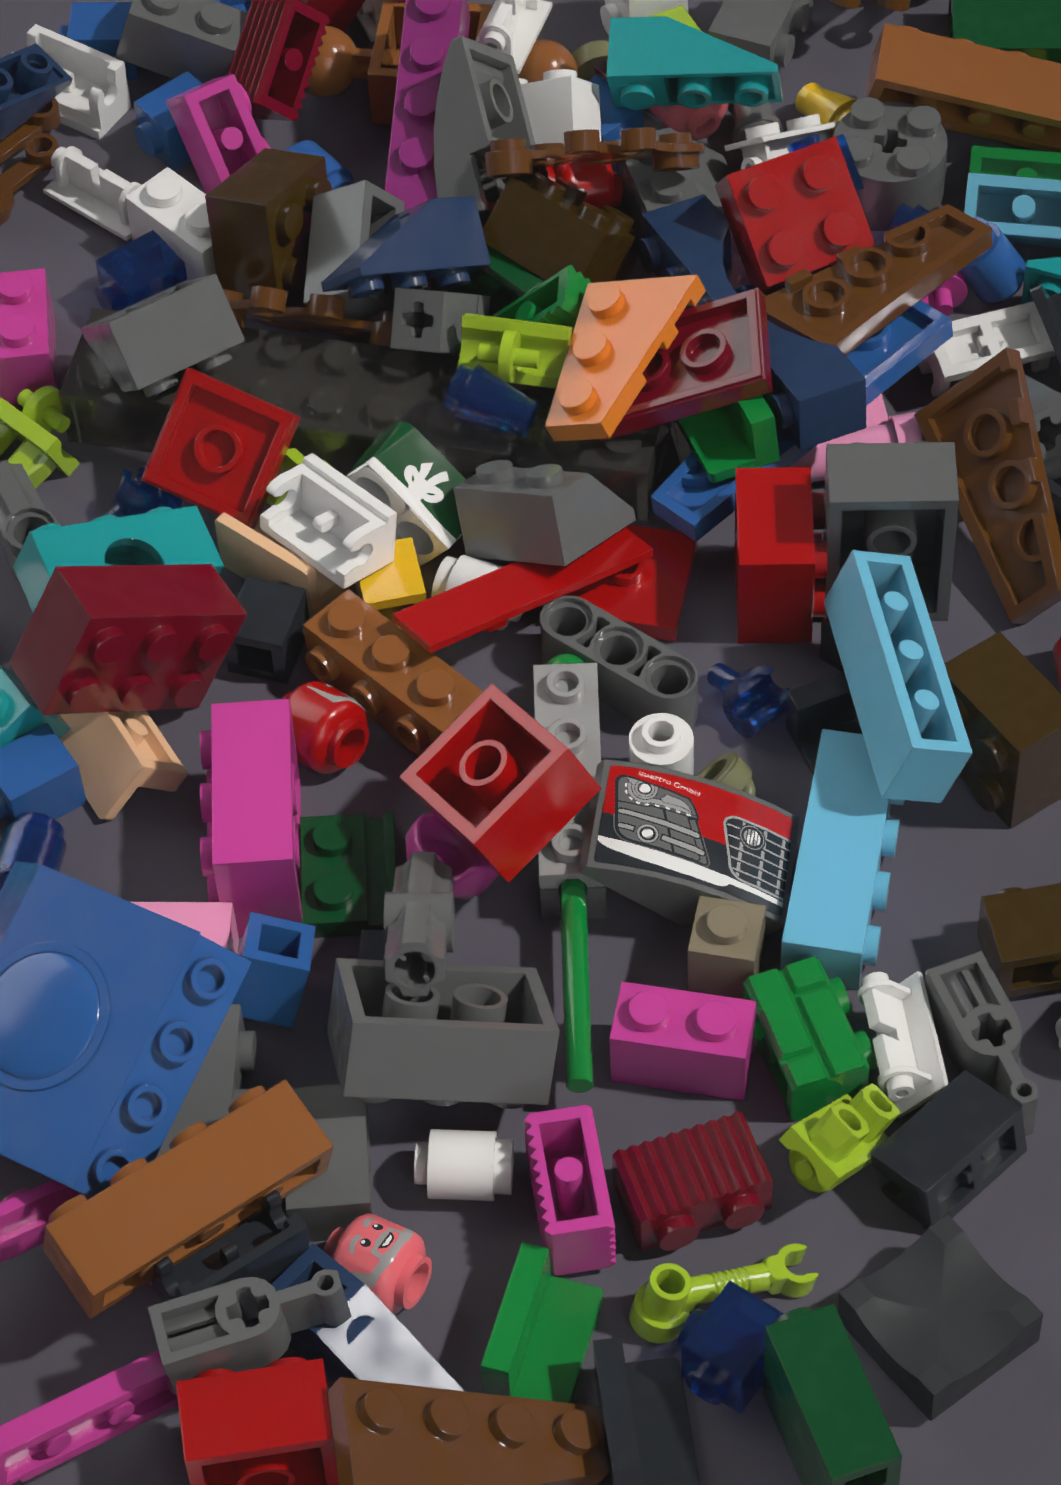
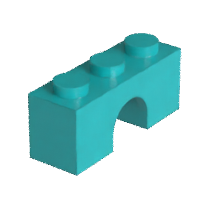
M165 506L138 515L124 517L104 515L91 522L61 526L57 523L43 525L29 532L13 568L32 612H34L56 566L212 564L218 574H220L224 564L197 506L177 509Z

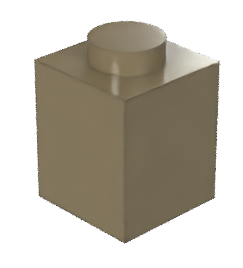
M699 896L688 946V991L743 999V982L749 976L760 973L765 946V905Z

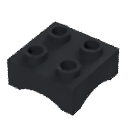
M948 1214L930 1226L917 1241L893 1261L874 1273L857 1279L839 1292L838 1314L845 1329L930 1421L934 1420L1038 1342L1043 1320V1313L1027 1296L1010 1286L989 1266L973 1246L964 1230Z

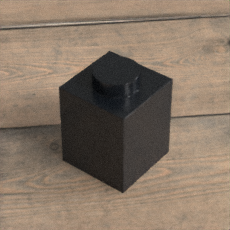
M246 577L237 600L247 612V616L226 654L228 671L287 684L305 642L303 624L310 620L306 589L292 586L283 581H266Z

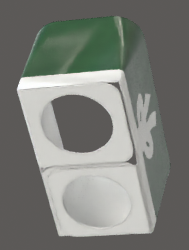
M404 421L394 423L379 434L346 477L397 512L395 540L412 537L418 563L421 566L449 549L462 536L453 487L466 479L414 426Z

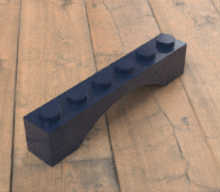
M705 194L642 213L643 238L638 240L637 248L640 261L648 273L654 272L658 278L698 275L706 291L696 306L737 294L729 282L732 273L730 222ZM687 305V306L685 307V309H688V308H691V307H694V306H689V305ZM767 320L773 392L762 396L775 417L776 429L779 431L784 430L796 446L803 450L867 428L866 379L838 346L807 339L784 330Z

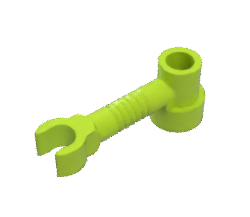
M797 1243L782 1247L777 1255L769 1256L758 1264L692 1277L679 1265L663 1263L652 1270L648 1282L644 1283L637 1290L630 1308L629 1320L634 1331L643 1339L653 1343H668L675 1340L682 1333L689 1313L694 1311L695 1305L764 1291L772 1295L782 1293L792 1298L803 1297L812 1291L819 1273L796 1275L787 1269L786 1266H795L801 1263L808 1247Z

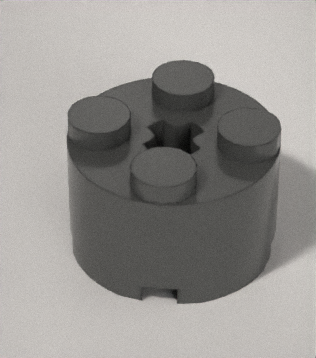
M865 97L855 101L851 106V112L838 123L833 137L836 136L869 228L889 231L925 213L927 214L938 209L944 195L948 146L947 135L941 124L940 113L935 108L926 105L915 106L896 101L881 102L872 97Z

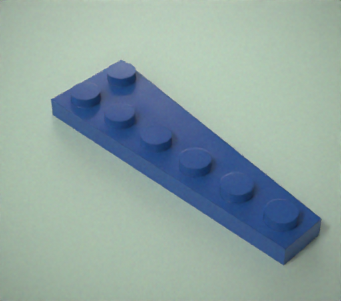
M920 300L846 355L866 379V406L953 337L951 318ZM776 429L780 460L760 468L790 467L815 446L800 450L784 430L779 431ZM692 452L651 495L653 511L663 520L697 542L735 511V476L717 483L710 482Z

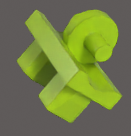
M465 313L462 316V338L457 376L557 388L572 337V327Z
M52 385L43 386L34 393L29 389H24L17 398L18 404L23 406L22 412L0 397V456L16 438L22 444L8 459V462L12 464L22 463L35 489L55 468L69 477L80 463L61 448L62 443L50 433L53 429L63 433L70 425V419L64 415L67 408L65 394Z
M871 1083L861 1089L853 1099L848 1094H845L792 1125L779 1141L790 1150L789 1164L797 1182L807 1190L817 1193L827 1192L872 1163L870 1153L888 1138L884 1131L899 1116L900 1111L876 1085Z

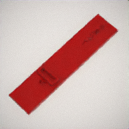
M624 527L566 566L515 561L393 613L392 621L426 651L433 653L485 629L489 633L506 626L508 619L653 557L654 549Z

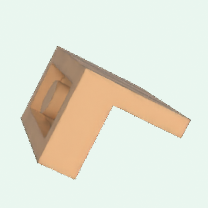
M222 513L214 521L220 558L224 567L244 579L252 577L266 581L277 580L306 589L310 619L350 587L341 588L260 529V517L255 529L248 527L227 513Z
M146 710L60 714L71 728L60 741L79 765L86 799L99 819L113 820L138 787L175 792L188 775V772Z

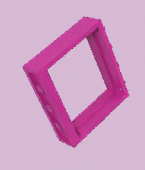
M51 1180L31 1190H18L5 1197L0 1202V1263L43 1244L45 1226L50 1223L48 1220L50 1215L69 1199L83 1194L55 1180ZM159 1349L0 1425V1485H12L18 1480H21L23 1483L177 1407L178 1397L163 1367Z

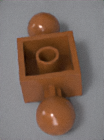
M383 0L373 49L356 48L352 39L342 30L332 26H324L327 34L321 37L323 45L318 47L320 55L314 58L316 66L311 68L313 76L307 79L309 87L304 89V91L318 97H331L345 91L355 79H368L372 124L392 125L405 2ZM468 3L470 11L469 39L476 40L493 7L491 4ZM537 39L518 77L526 79L530 83L542 81L543 73L546 71L568 69L576 71L578 78V69L574 57L563 45L548 39Z

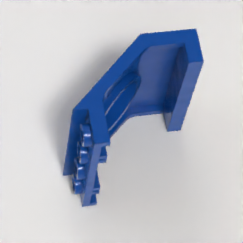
M15 861L0 891V1155L89 1198L110 1187L109 1181L112 1176L128 1163L139 1158H145L148 1163L156 1159L252 962L200 935V931L42 864Z

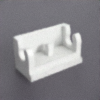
M35 24L26 33V47L36 43L73 78L71 85L55 97L58 101L61 115L60 123L100 140L132 107L125 63Z
M1033 301L952 321L953 337L920 362L918 366L922 375L933 373L934 382L931 386V393L933 397H936L949 389L951 381L964 379L1006 347L1020 351L1022 364L1031 362L1032 372L1046 370L1051 357L1055 356L1056 353Z
M311 453L305 456L303 463L280 474L267 486L266 491L274 497L282 496L286 491H288V494L280 504L271 506L260 515V529L341 588H347L394 561L397 512L315 454Z

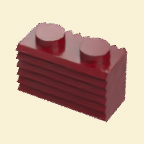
M252 0L228 75L234 74L237 82L245 89L252 105L253 119L295 121L299 118L297 110L303 108L301 99L306 97L304 89L309 87L307 79L313 76L311 68L316 66L314 58L320 55L318 47L323 45L321 37L327 34L324 26L330 24L327 15L299 0Z
M735 1111L730 1117L723 1115L717 1121L709 1120L704 1125L696 1124L691 1129L683 1128L679 1133L670 1132L665 1138L658 1136L652 1142L644 1141L639 1146L631 1145L626 1150L618 1149L612 1154L614 1188L620 1203L623 1205L624 1213L628 1218L629 1225L633 1230L634 1237L637 1239L641 1251L660 1246L661 1249L667 1251L680 1249L693 1242L699 1232L723 1224L730 1229L744 1228L758 1221L764 1214V1211L772 1209L773 1180L742 1112Z

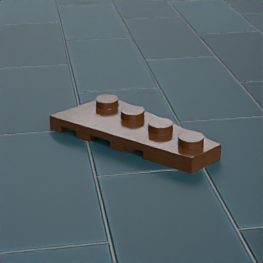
M946 204L885 232L884 243L875 247L858 248L854 246L836 254V264L813 275L807 269H803L786 277L785 288L767 296L762 293L766 301L767 320L784 330L807 339L838 346L846 356L992 247V227Z
M1006 347L919 410L914 416L926 442L955 443L959 494L958 510L1011 623L1025 625L1061 601V539L1020 351Z
M340 1377L328 1390L339 1485H597L610 1473L599 1406Z

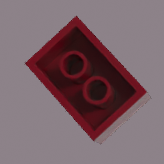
M212 564L56 566L9 664L43 715L199 708L245 620L247 612Z

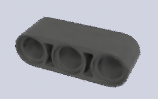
M561 596L545 604L540 612L541 654L544 665L551 658L559 654H573L581 658L585 663H597L598 697L600 702L635 722L650 714L668 713L680 717L690 728H693L698 719V671L692 661L585 599L577 596Z

